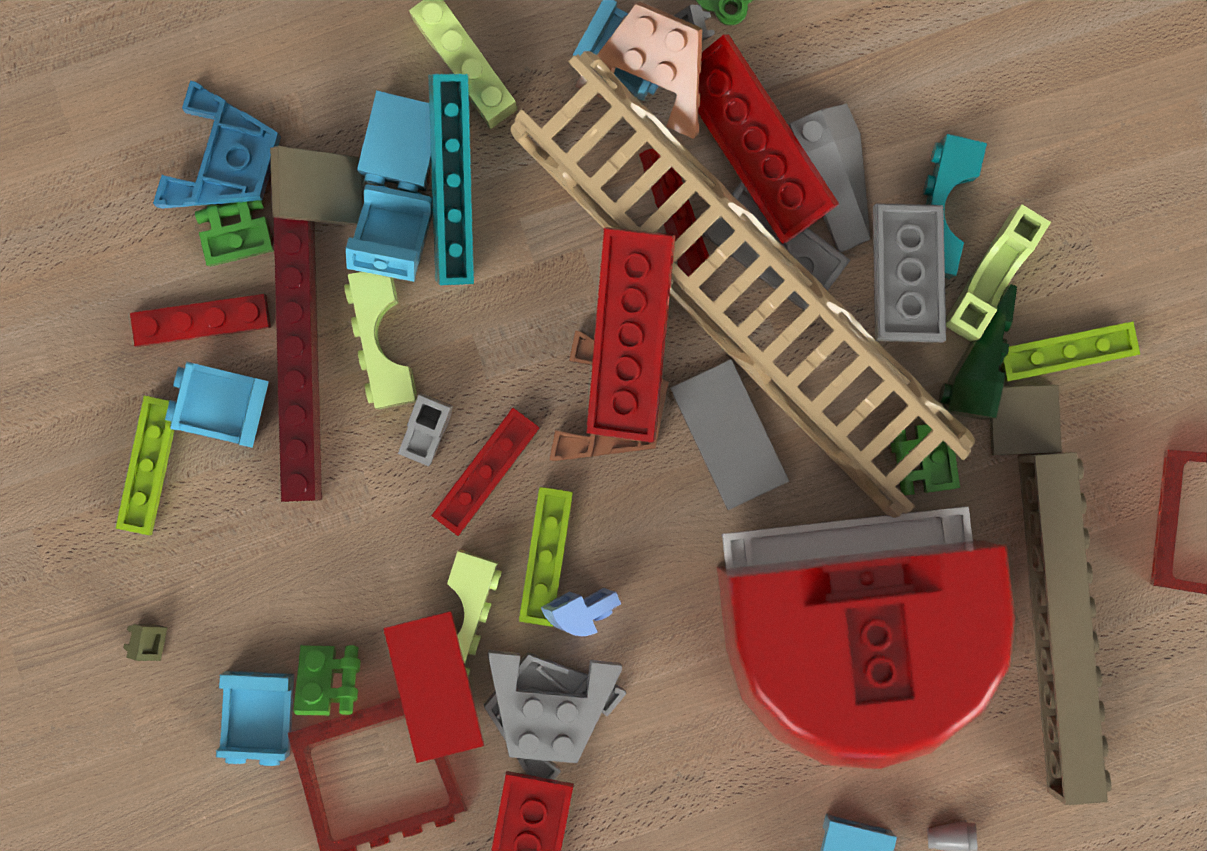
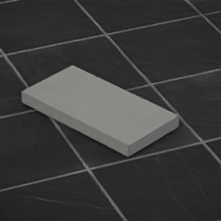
M741 181L732 195L781 243ZM720 217L703 236L720 247L735 230ZM809 228L802 231L789 242L782 244L827 291L850 262L849 258ZM745 241L731 257L748 268L759 257V254ZM770 266L759 276V278L775 290L784 282ZM795 291L787 298L803 311L809 306Z
M876 203L873 206L875 341L943 343L946 341L943 205Z
M732 359L670 388L727 510L789 482Z

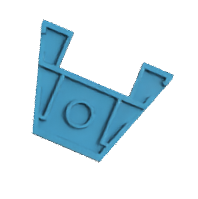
M190 80L182 110L186 114L214 120L196 182L161 175L153 204L157 208L164 209L263 200L271 173L270 148L279 146L281 136L267 125L244 111L233 107L226 100L207 91L197 82Z

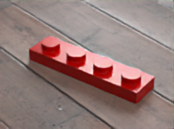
M653 148L639 154L644 173L661 157ZM672 167L651 187L658 209L683 185L681 176ZM689 199L664 223L666 234L675 235V241L696 221ZM702 236L677 259L678 267L688 277L709 258Z
M265 294L130 313L135 347L271 328L267 296Z
M512 408L431 516L455 535L459 536L539 431L540 427Z

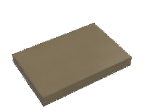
M283 146L270 148L272 217L354 226L358 224L362 211L361 174L357 170L360 157Z

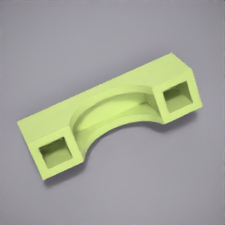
M423 0L409 10L416 26L431 47L440 55L453 74H468L469 99L490 129L518 110L512 95L444 0Z
M1023 204L1011 211L946 317L947 328L970 342L980 339L996 313L998 303L1006 287L1022 263L1036 248L1051 223L1049 220Z
M366 272L348 274L349 284H345L344 288L348 304L354 303L356 317H351V323L355 337L361 338L363 350L358 351V358L361 369L368 372L370 383L365 384L368 403H374L375 409H384L416 402L418 396L412 368L392 362L384 354L379 343L378 332L381 320L393 306L399 303L394 278Z
M459 550L457 551L447 584L458 594L464 607V621L458 633V639L466 665L469 654L476 655L481 636L476 635L479 622L486 623L492 604L486 602L490 589L496 591L502 571L497 570L498 561ZM466 667L467 675L469 677L471 668Z

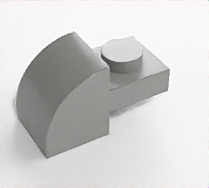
M420 393L409 418L408 428L398 454L430 466L442 435L447 429L453 406Z

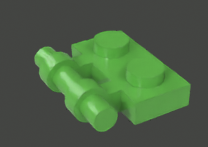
M263 200L223 205L211 204L207 205L206 209L195 211L197 223L210 222L212 228L211 230L199 232L207 266L212 267L274 251L267 218L253 219L252 211L265 208ZM240 214V223L224 226L223 218Z
M927 424L914 426L915 440L907 441L904 429L893 440L894 443H890L891 451L896 455L897 464L932 431ZM942 441L920 462L921 469L912 470L900 482L901 492L905 496L915 494L913 481L923 480L924 493L960 488L955 452Z
M300 645L294 701L295 715L330 716L331 703H340V714L350 715L353 713V704L358 698V689L355 688L356 673L360 672L361 660L358 659L357 646H345L344 657L335 659V646ZM334 673H343L342 685L339 688H333Z

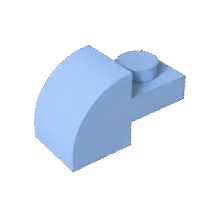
M602 588L584 599L581 595L569 591L545 604L541 609L546 619L556 628L576 636H589L597 633L593 620L598 621L607 618L613 613L612 609L621 605V602L615 591Z

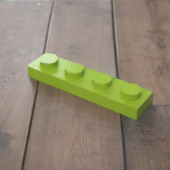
M1134 321L1009 346L1008 355L1001 364L1002 372L1005 373L1004 381L1008 382L1140 355Z
M145 395L143 397L115 529L144 535L153 534L175 431L170 429L171 421L165 420L169 400Z
M539 487L519 622L553 626L544 616L541 607L557 598L573 496L571 491Z

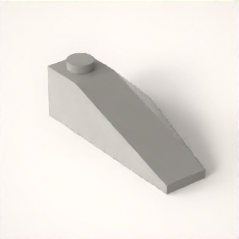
M843 104L822 109L789 123L788 126L839 202L838 206L823 216L837 250L844 252L869 241L870 229L861 134L848 105Z

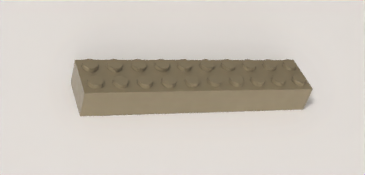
M1077 452L1018 456L1047 792L1066 806L1108 802L1107 791H1111V778L1109 772L1105 770L1104 757L1108 756V743L1101 730V722L1105 721V709L1098 696V687L1102 685V675L1100 668L1096 666L1095 652L1099 650V640L1097 633L1092 629V618L1096 615V606L1093 597L1089 595V583H1092L1093 572L1091 564L1086 561L1085 550L1089 548L1090 538L1087 528L1083 527L1082 514L1086 513L1087 504L1085 495L1080 493L1079 482L1083 478V464L1081 459H1077Z

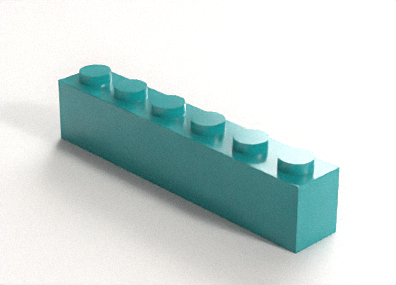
M430 74L428 78L435 281L439 285L474 284L468 74Z

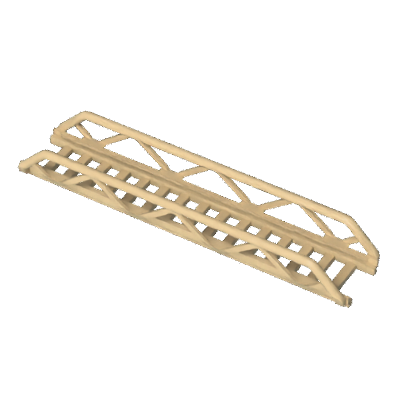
M584 51L580 56L578 54L574 55L568 63L587 83L542 128L521 109L515 115V123L511 126V133L514 139L603 229L610 227L655 233L697 192L710 207L675 241L670 296L885 514L896 518L903 512L905 514L910 512L915 505L896 486L942 441L964 460L970 454V448L975 442L972 433L935 400L878 341H875V338L674 137L596 54L591 51ZM599 93L612 107L565 153L552 139ZM624 118L637 132L590 178L577 163ZM528 135H530L540 146H537V145L528 137ZM648 143L661 157L614 202L601 188ZM672 167L686 182L639 228L625 213ZM722 217L735 232L688 277L674 262ZM746 241L759 254V257L713 302L699 287ZM770 266L784 282L737 327L723 312ZM795 291L809 306L762 352L748 336ZM820 316L834 331L786 376L773 361ZM845 341L858 356L811 401L797 386ZM870 366L883 381L835 426L822 411ZM894 391L907 406L860 451L846 436ZM919 416L932 431L893 469L884 475L871 461ZM879 488L891 499L890 501L879 491Z

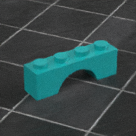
M950 134L943 137L940 143L935 142L931 154V162L935 163L933 175L927 176L923 189V195L928 196L926 205H943L946 279L957 276L964 242L956 237L947 225L945 219L946 199L955 186L973 182L980 176L987 143Z

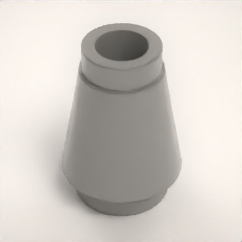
M967 820L935 826L934 828H927L929 849L977 851L976 823H967Z

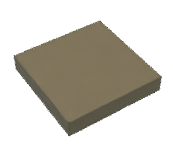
M1059 385L1003 387L997 418L990 419L992 455L1062 452Z

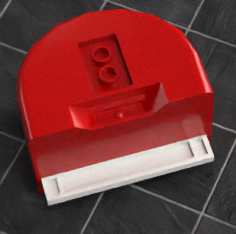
M969 507L903 513L896 518L885 515L722 534L725 567H717L725 643L741 698L778 741L824 765L882 769L933 753L985 710L1010 667L1015 618L1006 545L972 539Z

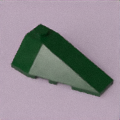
M1010 284L1006 287L998 303L997 311L980 339L970 342L950 375L948 384L943 383L939 395V403H943V407L950 413L979 420L997 418L1005 373L999 372V366L1003 363L1009 350L1007 339H1004L1003 336L1004 332H1008L1012 325L1017 292L1016 285Z

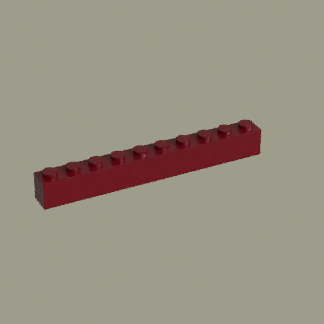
M274 218L281 502L322 500L315 222Z

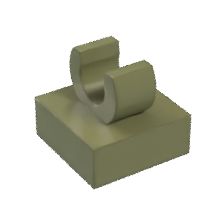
M133 624L128 626L127 631L131 632L130 642L123 646L127 651L126 658L135 661H161L168 628L153 624Z

